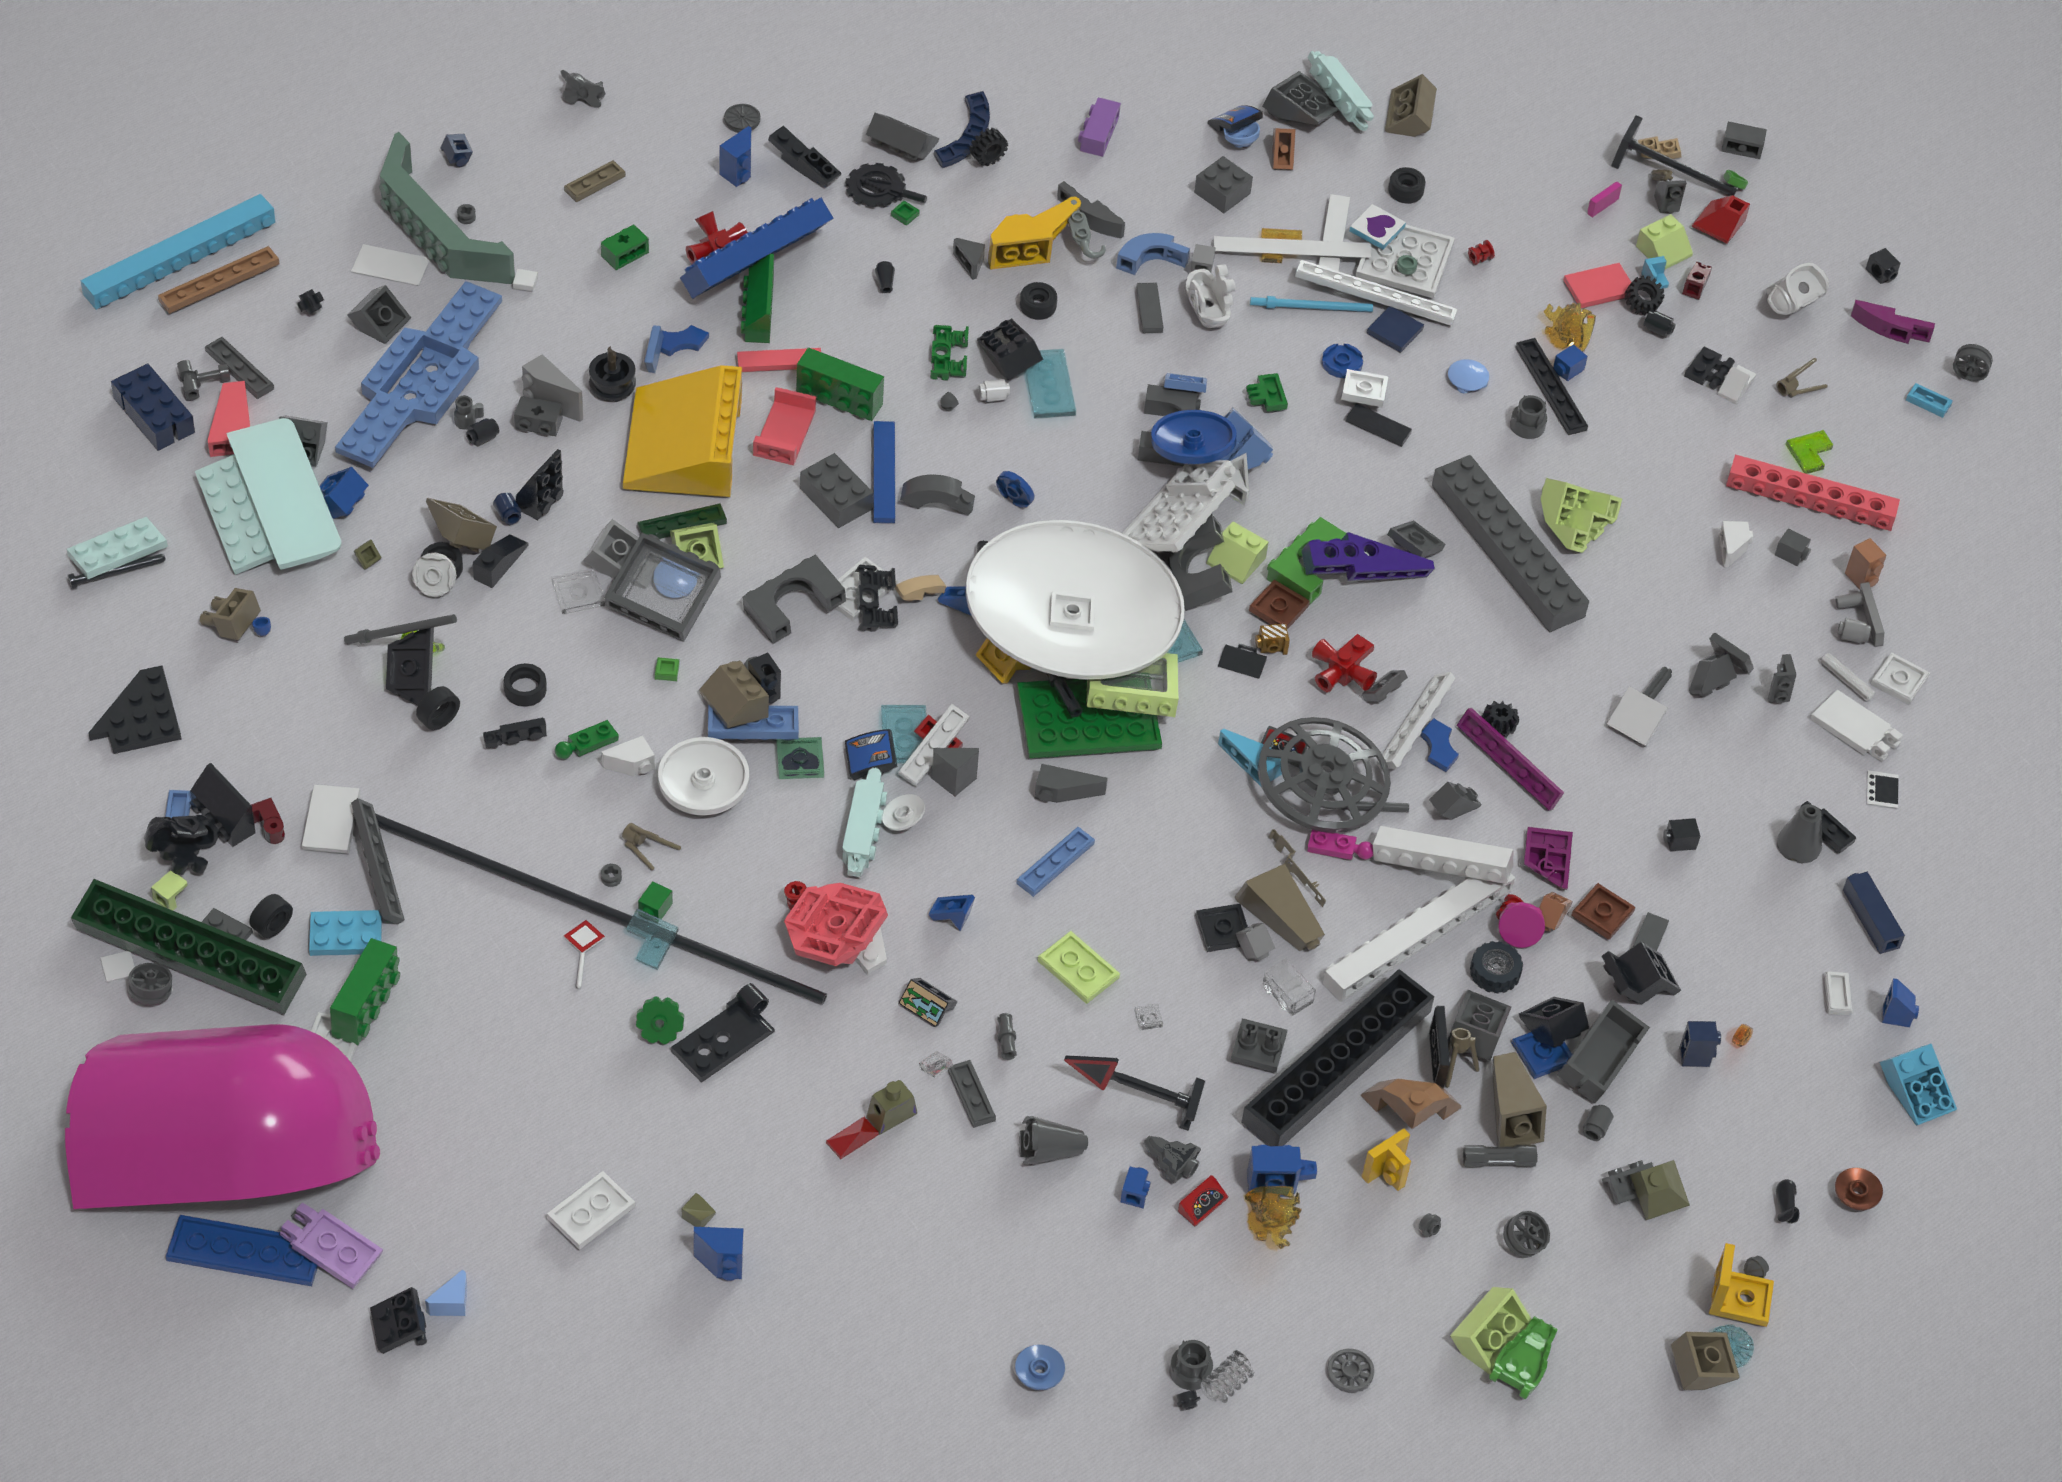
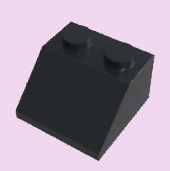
M1552 997L1519 1013L1520 1019L1540 1043L1548 1044L1551 1047L1561 1046L1564 1043L1563 1041L1579 1037L1581 1032L1589 1029L1584 1002Z

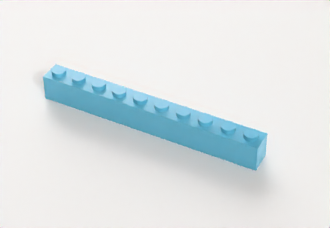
M261 194L254 196L80 280L83 296L96 310L106 306L121 297L276 223L274 208Z

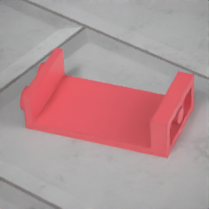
M776 387L774 403L761 435L754 438L753 456L794 465L816 412V396Z

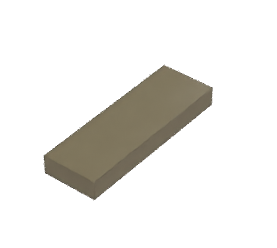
M612 160L566 184L564 191L575 202H578L626 177V173Z

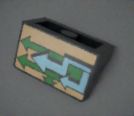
M914 978L909 981L899 1004L936 1027L939 1026L945 1012L954 1010L958 1001L922 978Z

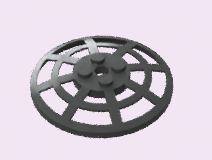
M1319 717L1300 718L1278 727L1270 734L1259 755L1258 777L1269 801L1285 817L1312 830L1338 833L1358 829L1370 823L1378 816L1389 796L1390 772L1382 753L1363 733L1340 721ZM1323 724L1332 726L1333 729L1332 731H1305L1300 725ZM1288 728H1291L1297 734L1286 744L1284 750L1269 749L1274 739ZM1341 731L1349 732L1370 749L1362 750L1353 740L1342 735ZM1322 735L1330 736L1331 738L1329 744L1317 745L1311 736ZM1300 740H1303L1308 746L1304 754L1290 752L1293 746ZM1339 740L1350 745L1356 752L1346 754L1338 748ZM1267 757L1281 759L1280 767L1285 781L1273 787L1268 776ZM1377 757L1384 772V786L1372 780V766L1368 758ZM1362 759L1366 769V776L1354 771V761ZM1288 760L1300 762L1299 774L1291 777L1288 769ZM1321 766H1328L1332 771L1326 772ZM1351 780L1364 785L1353 797L1347 789ZM1305 782L1309 787L1316 790L1315 796L1313 797L1304 792L1298 784ZM1371 788L1382 794L1377 804L1369 812L1361 816L1356 803L1365 797L1369 789ZM1291 789L1299 798L1312 804L1309 816L1292 808L1279 794ZM1339 792L1343 798L1342 801L1323 800L1325 793L1334 794ZM1347 807L1353 818L1348 821L1332 822L1319 820L1318 815L1321 808L1342 809Z

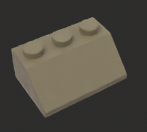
M1423 74L1391 90L1385 126L1387 133L1416 137L1431 129L1437 88Z
M740 660L720 665L699 689V693L727 728L769 717V695Z

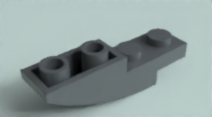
M1065 181L1058 184L1057 199L1060 202L1070 197L1080 199V212L1086 215L1090 230L1111 237H1124L1125 222L1121 217L1114 214L1099 200L1091 203Z

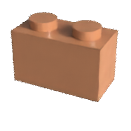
M1869 538L1854 545L1845 574L1859 589L1861 583L1869 582L1870 587H1873L1879 581L1887 555Z

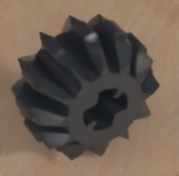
M1493 701L1491 705L1487 704L1481 716L1506 738L1509 733L1514 734L1520 720L1518 709H1512V703L1506 705L1504 701L1500 704L1496 701Z

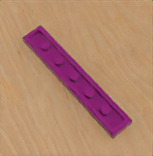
M1468 708L1456 726L1548 810H1553L1564 792L1473 708Z

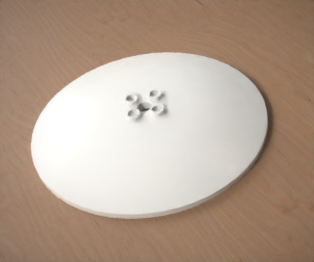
M1049 520L1028 523L1007 530L990 540L977 553L969 568L966 581L968 608L983 634L996 647L1013 659L1042 672L1062 677L1107 679L1140 671L1158 661L1171 649L1180 634L1184 620L1183 595L1176 578L1165 563L1136 540L1120 532L1091 523Z

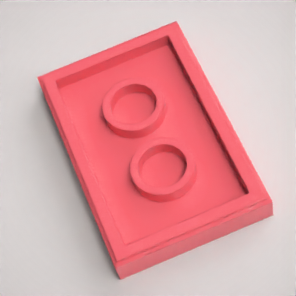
M1620 263L1564 275L1563 279L1580 309L1623 299L1626 295V289L1631 284Z

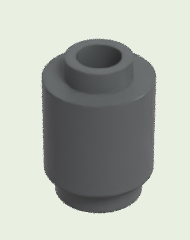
M1595 1105L1591 1108L1583 1125V1134L1588 1139L1599 1141L1606 1135L1614 1118L1610 1108L1605 1105Z

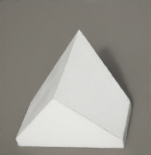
M1246 453L1230 461L1235 467L1236 472L1231 478L1235 488L1230 492L1229 497L1244 506L1248 502L1249 495Z

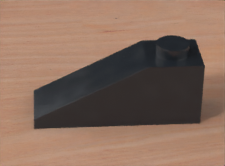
M509 534L485 548L473 562L474 580L493 588L529 546L528 542Z

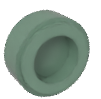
M1403 255L1398 258L1396 267L1400 273L1411 275L1416 272L1418 262L1413 256Z

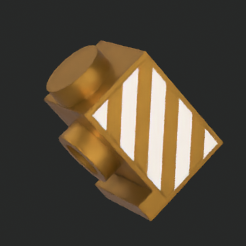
M1286 624L1260 626L1259 635L1255 636L1256 647L1260 648L1261 653L1282 651L1283 655L1288 654L1290 639Z

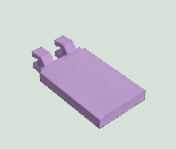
M301 1203L296 1209L297 1213L294 1217L303 1223L305 1227L301 1229L287 1220L281 1227L280 1235L291 1242L294 1250L354 1289L381 1256L383 1249L324 1209L318 1213L306 1204Z

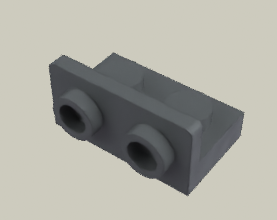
M1791 654L1782 655L1780 664H1777V673L1773 675L1768 696L1769 703L1790 702L1797 675Z
M1641 1160L1629 1164V1170L1622 1171L1620 1167L1608 1171L1609 1176L1602 1178L1603 1183L1608 1182L1616 1205L1638 1198L1630 1174L1653 1167L1652 1162L1643 1164Z

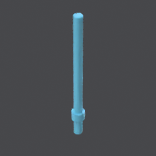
M1267 296L1266 298L1250 297V305L1266 306V308L1275 309V307L1373 312V304L1277 299L1275 296Z

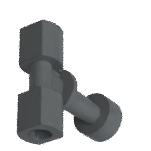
M182 360L177 363L187 400H195L200 397L198 387L201 386L200 382L221 378L222 382L230 380L227 363L218 365V370L199 374L197 370H192L189 360Z

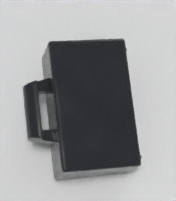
M1226 644L1218 667L1260 679L1267 656L1257 654V648L1243 644L1233 647Z

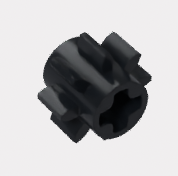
M311 289L299 295L301 301L297 305L301 312L306 310L309 315L322 308L320 302L324 301V298L320 291L315 293Z

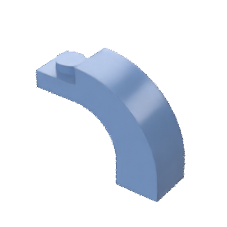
M1163 233L1139 235L1129 240L1121 248L1117 256L1116 269L1135 275L1143 263L1154 259L1165 260L1185 268L1188 264L1190 248L1174 243V236Z

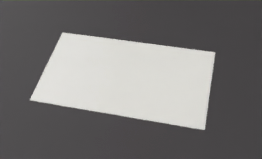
M363 244L351 272L419 286L430 258Z

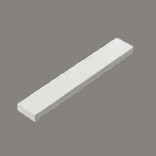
M1330 194L1323 241L1343 242L1350 197ZM1320 256L1319 266L1338 271L1341 257Z

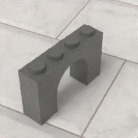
M1148 384L1144 414L1166 416L1183 410H1200L1201 400L1197 399L1198 392L1164 388V386ZM1141 431L1138 461L1176 466L1185 465L1184 463L1166 459L1158 454L1151 443V432Z
M1213 514L1197 529L1195 535L1189 538L1180 551H1167L1170 557L1167 560L1168 565L1181 589L1185 611L1233 592L1230 575L1221 564L1199 573H1188L1190 562L1198 553L1224 542L1221 524Z
M816 554L802 560L798 565L785 570L779 576L766 581L760 587L750 590L746 595L742 596L744 610L773 644L791 634L790 620L777 606L778 600L786 593L796 590L809 592L818 599L828 612L846 602L845 588Z

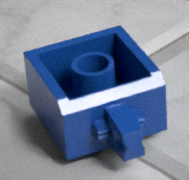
M1258 1145L1251 1147L1247 1168L1248 1196L1292 1197L1296 1193L1298 1181L1316 1179V1161L1301 1159L1300 1147H1293L1291 1145Z

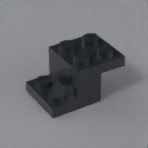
M1643 942L1638 943L1620 957L1610 951L1601 956L1605 962L1603 965L1605 971L1615 981L1613 983L1614 988L1620 995L1624 994L1630 1001L1634 1000L1642 1005L1661 991H1667L1672 995H1676L1681 991L1662 954Z

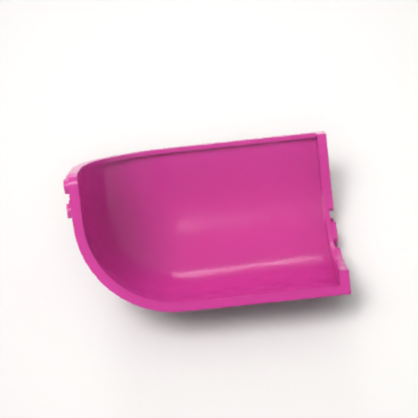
M269 1024L118 1035L94 1046L87 1052L85 1063L79 1064L68 1096L66 1114H70V1128H65V1148L73 1209L240 1200L292 1193L328 1185L354 1176L374 1165L380 1157V1148L376 1143L377 1125L373 1120L371 1102L367 1089L356 1068L331 1042L316 1033L296 1026Z

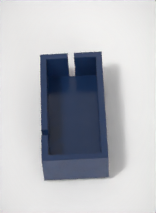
M149 363L111 381L114 400L125 410L126 414L157 451L175 443L173 424L178 441L195 433L193 415Z

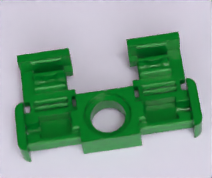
M934 325L933 334H936V341H932L931 363H934V370H931L930 378L933 380L938 378L948 380L949 373L950 376L966 377L967 356L964 355L963 360L956 362L955 360L950 361L951 344L952 346L962 345V347H968L969 326H966L964 331L953 330L952 332L951 326ZM943 350L946 354L939 355L936 351Z

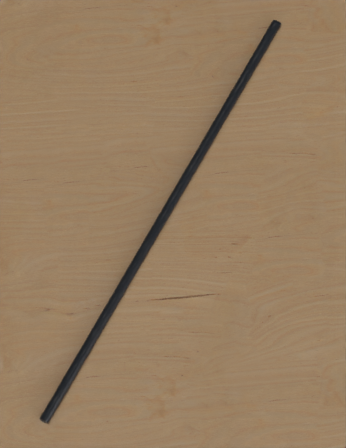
M375 813L380 828L822 1005L827 998V993Z

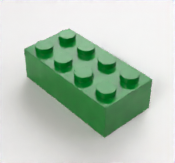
M808 347L797 363L796 392L816 396V400L821 403L873 421L883 405L884 376Z
M373 938L369 940L330 1007L332 1037L341 1038L349 1043H355L357 1046L362 1038L367 1037L370 1031V1024L378 1018L382 1003L388 1001L392 986L397 985L401 973L398 971L400 958L397 955V946Z

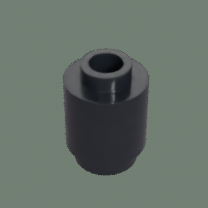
M1649 311L1643 326L1647 327L1649 331L1666 337L1668 334L1671 335L1676 324L1673 323L1674 318L1658 311Z
M485 418L468 426L466 437L470 443L478 446L495 438L499 434V426L493 418Z

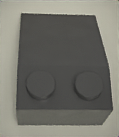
M1468 990L1451 1031L1457 1028L1469 1030L1471 1037L1476 1038L1477 1058L1491 1061L1511 1006ZM1470 1047L1466 1050V1052L1471 1053Z

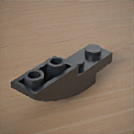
M784 125L769 135L768 141L782 153L781 159L805 177L820 184L829 185L841 176L842 173L814 147L808 149Z

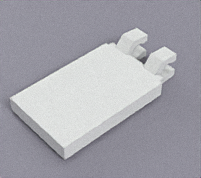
M1836 690L1812 713L1810 719L1861 754L1865 755L1869 752L1871 756L1882 762L1888 757L1887 752L1890 750V747L1896 749L1901 743L1899 740L1903 737V734L1892 728L1889 723L1839 690Z

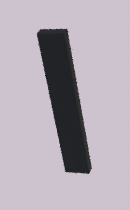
M1536 338L1517 342L1516 349L1567 434L1572 435L1587 431L1588 424Z

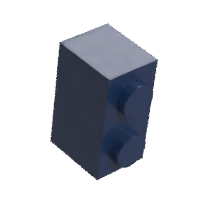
M1716 1021L1687 1022L1679 1046L1682 1067H1710L1712 1059L1716 1058L1717 1045L1721 1044V1032L1717 1031Z

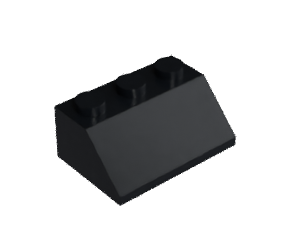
M209 763L190 790L192 799L190 804L195 812H200L216 825L222 841H227L234 847L256 833L252 805L212 763Z

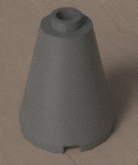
M1811 804L1803 805L1780 831L1777 847L1786 859L1790 860L1792 858L1798 860L1797 863L1803 864L1810 863L1818 858L1822 850V814L1818 807Z
M1026 1116L1022 1124H1026L1025 1130H1020L1019 1148L1020 1156L1026 1158L1023 1161L1024 1164H1035L1081 1155L1088 1148V1137L1082 1130L1034 1116Z

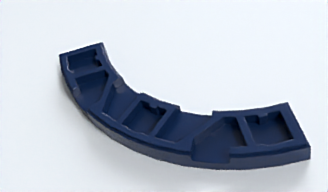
M984 91L965 95L970 120L962 136L958 140L934 150V156L942 168L956 164L971 154L969 148L972 145L971 141L976 140L975 136L981 135L980 132L982 130L985 132V129L989 128L990 108Z

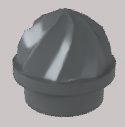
M1757 1255L1747 1259L1743 1270L1746 1275L1764 1278L1769 1271V1266L1763 1257Z

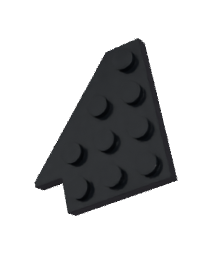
M163 665L142 669L136 674L89 731L90 741L109 737L113 754L182 739Z

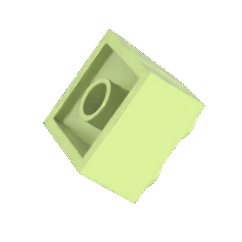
M1671 214L1640 229L1636 247L1648 258L1664 256L1667 261L1665 269L1693 255L1684 226Z
M1232 522L1222 532L1224 542L1214 546L1206 564L1211 567L1221 564L1229 573L1230 578L1243 584L1266 559L1269 542L1239 524Z
M708 523L670 531L672 544L678 546L680 550L686 553L692 552L699 559L706 562L712 561L719 568H724L717 524Z

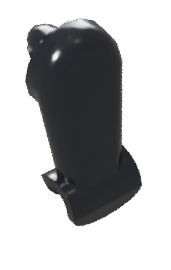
M1784 1179L1778 1183L1776 1196L1781 1214L1778 1215V1220L1781 1222L1787 1221L1792 1224L1799 1220L1800 1212L1795 1207L1796 1185L1789 1179Z

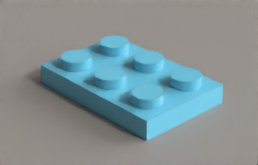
M379 910L311 912L310 956L361 955L371 938L382 941V916Z

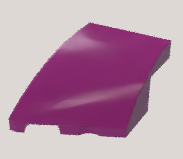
M1528 827L1524 865L1560 888L1567 890L1573 832Z

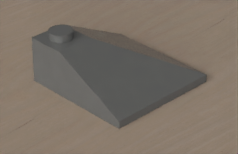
M1300 71L1272 87L1262 105L1269 114L1277 118L1313 125L1320 124L1339 111L1322 87Z

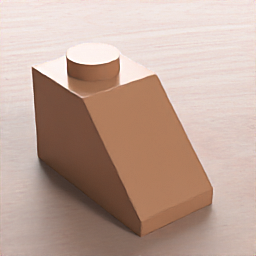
M1273 129V169L1293 170L1296 129Z
M1554 892L1544 896L1539 908L1545 920L1546 931L1559 928L1573 903L1572 900Z

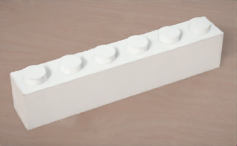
M1380 826L1373 843L1374 861L1503 884H1507L1513 868V849L1384 826Z

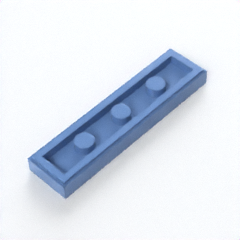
M1077 827L1017 879L1016 884L1034 897L1092 847L1095 839Z

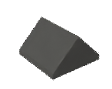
M933 748L932 779L954 797L957 796L977 779L979 748Z

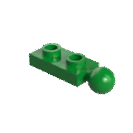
M605 720L568 735V742L561 741L555 746V754L560 759H567L575 751L580 757L618 741L619 734L611 723Z

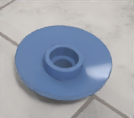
M1032 1345L1025 1348L1018 1355L1015 1371L1017 1377L1025 1386L1035 1390H1047L1059 1384L1064 1377L1065 1362L1061 1354L1054 1348L1047 1345ZM1040 1369L1044 1373H1037L1036 1370Z

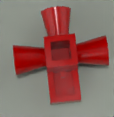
M714 211L695 219L707 237L699 240L700 243L686 246L687 257L693 264L698 259L709 256L713 251L722 249L731 241L740 239L741 236L748 232L741 222H738L728 231L726 229L718 231Z
M1356 634L1342 648L1336 651L1325 639H1321L1315 645L1312 657L1329 663V668L1315 676V682L1318 687L1325 692H1331L1337 682L1346 686L1354 680L1364 691L1370 689L1377 678V672L1361 667L1360 662L1374 651V644Z

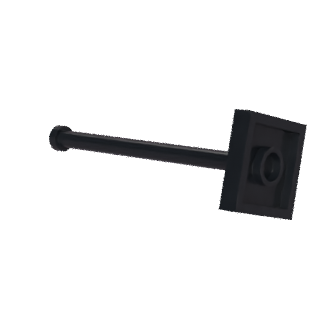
M1635 115L1620 143L1612 162V167L1619 169L1627 152L1633 149L1730 196L1735 195L1738 187L1734 186L1733 188L1637 143V140L1634 138L1643 118Z

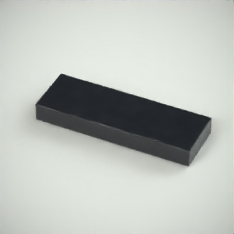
M1357 403L1346 418V422L1401 447L1412 432L1411 428Z

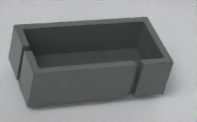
M1611 1000L1599 1014L1557 1076L1573 1088L1576 1085L1579 1086L1578 1091L1593 1103H1596L1606 1092L1650 1027L1617 1002Z

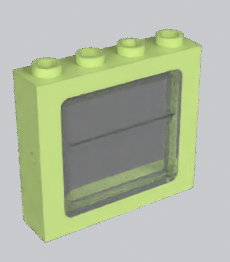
M1166 653L1152 665L1128 675L1107 679H1087V707L1169 717L1176 716L1179 700L1178 654Z

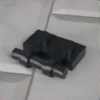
M1704 346L1687 368L1684 377L1700 385L1708 381L1710 382L1709 386L1712 389H1716L1717 386L1724 382L1725 375L1728 374L1735 361L1729 357L1726 361L1722 362L1721 354Z

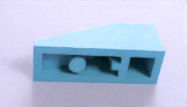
M1224 728L1220 730L1218 745L1261 786L1258 777V760L1264 744ZM1267 757V772L1270 782L1282 775L1280 758Z

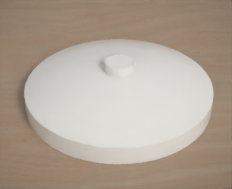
M711 737L691 738L676 744L663 756L658 769L659 788L664 798L675 808L694 815H714L732 808L744 797L749 786V766L743 754L728 742Z

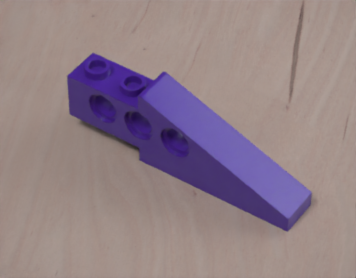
M1347 532L1342 539L1336 538L1329 541L1311 540L1301 550L1306 575L1346 573L1348 581L1428 577L1435 569L1432 560Z

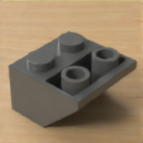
M287 415L280 416L279 419L286 418L294 423L310 465L317 466L325 444L328 422Z

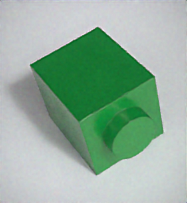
M652 881L638 900V914L646 920H652L659 924L673 904V891Z

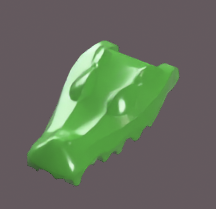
M1534 1316L1526 1329H1523L1516 1335L1513 1341L1510 1340L1503 1347L1494 1363L1489 1379L1494 1382L1498 1379L1520 1390L1519 1396L1526 1399L1536 1389L1545 1374L1551 1343L1558 1329L1553 1327L1552 1324L1545 1323L1543 1319Z

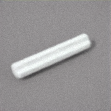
M1827 653L1823 656L1821 663L1865 701L1873 698L1875 691L1832 654Z

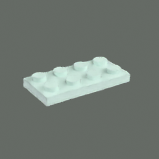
M144 517L67 548V554L85 577L90 579L164 549L168 545L164 536L147 517Z

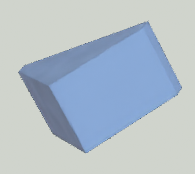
M461 1270L425 1300L427 1314L430 1316H465L467 1278L464 1270Z

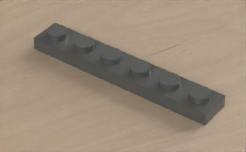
M357 798L351 802L353 817L358 826V835L363 844V853L369 866V875L374 884V893L380 906L379 912L383 919L399 924L405 919L373 804Z

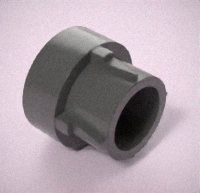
M1524 395L1520 399L1519 405L1512 412L1510 427L1517 436L1525 439H1535L1544 433L1547 424L1546 401L1544 402L1541 398L1534 395Z
M1183 1340L1171 1359V1379L1177 1386L1185 1390L1201 1389L1210 1381L1213 1370L1210 1346H1206L1198 1340Z

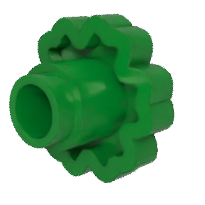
M654 996L651 999L645 1000L643 1008L637 1011L636 1027L642 1029V1038L647 1039L650 1043H655L659 1040L662 1044H667L670 1041L676 1040L677 1032L683 1030L685 1016L682 1012H679V1004L671 998L667 997L661 1000L659 997Z

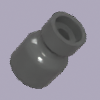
M466 395L459 396L456 399V409L454 411L455 425L459 429L467 430L468 426L476 423L477 418L484 416V405L482 403L473 405L472 399Z

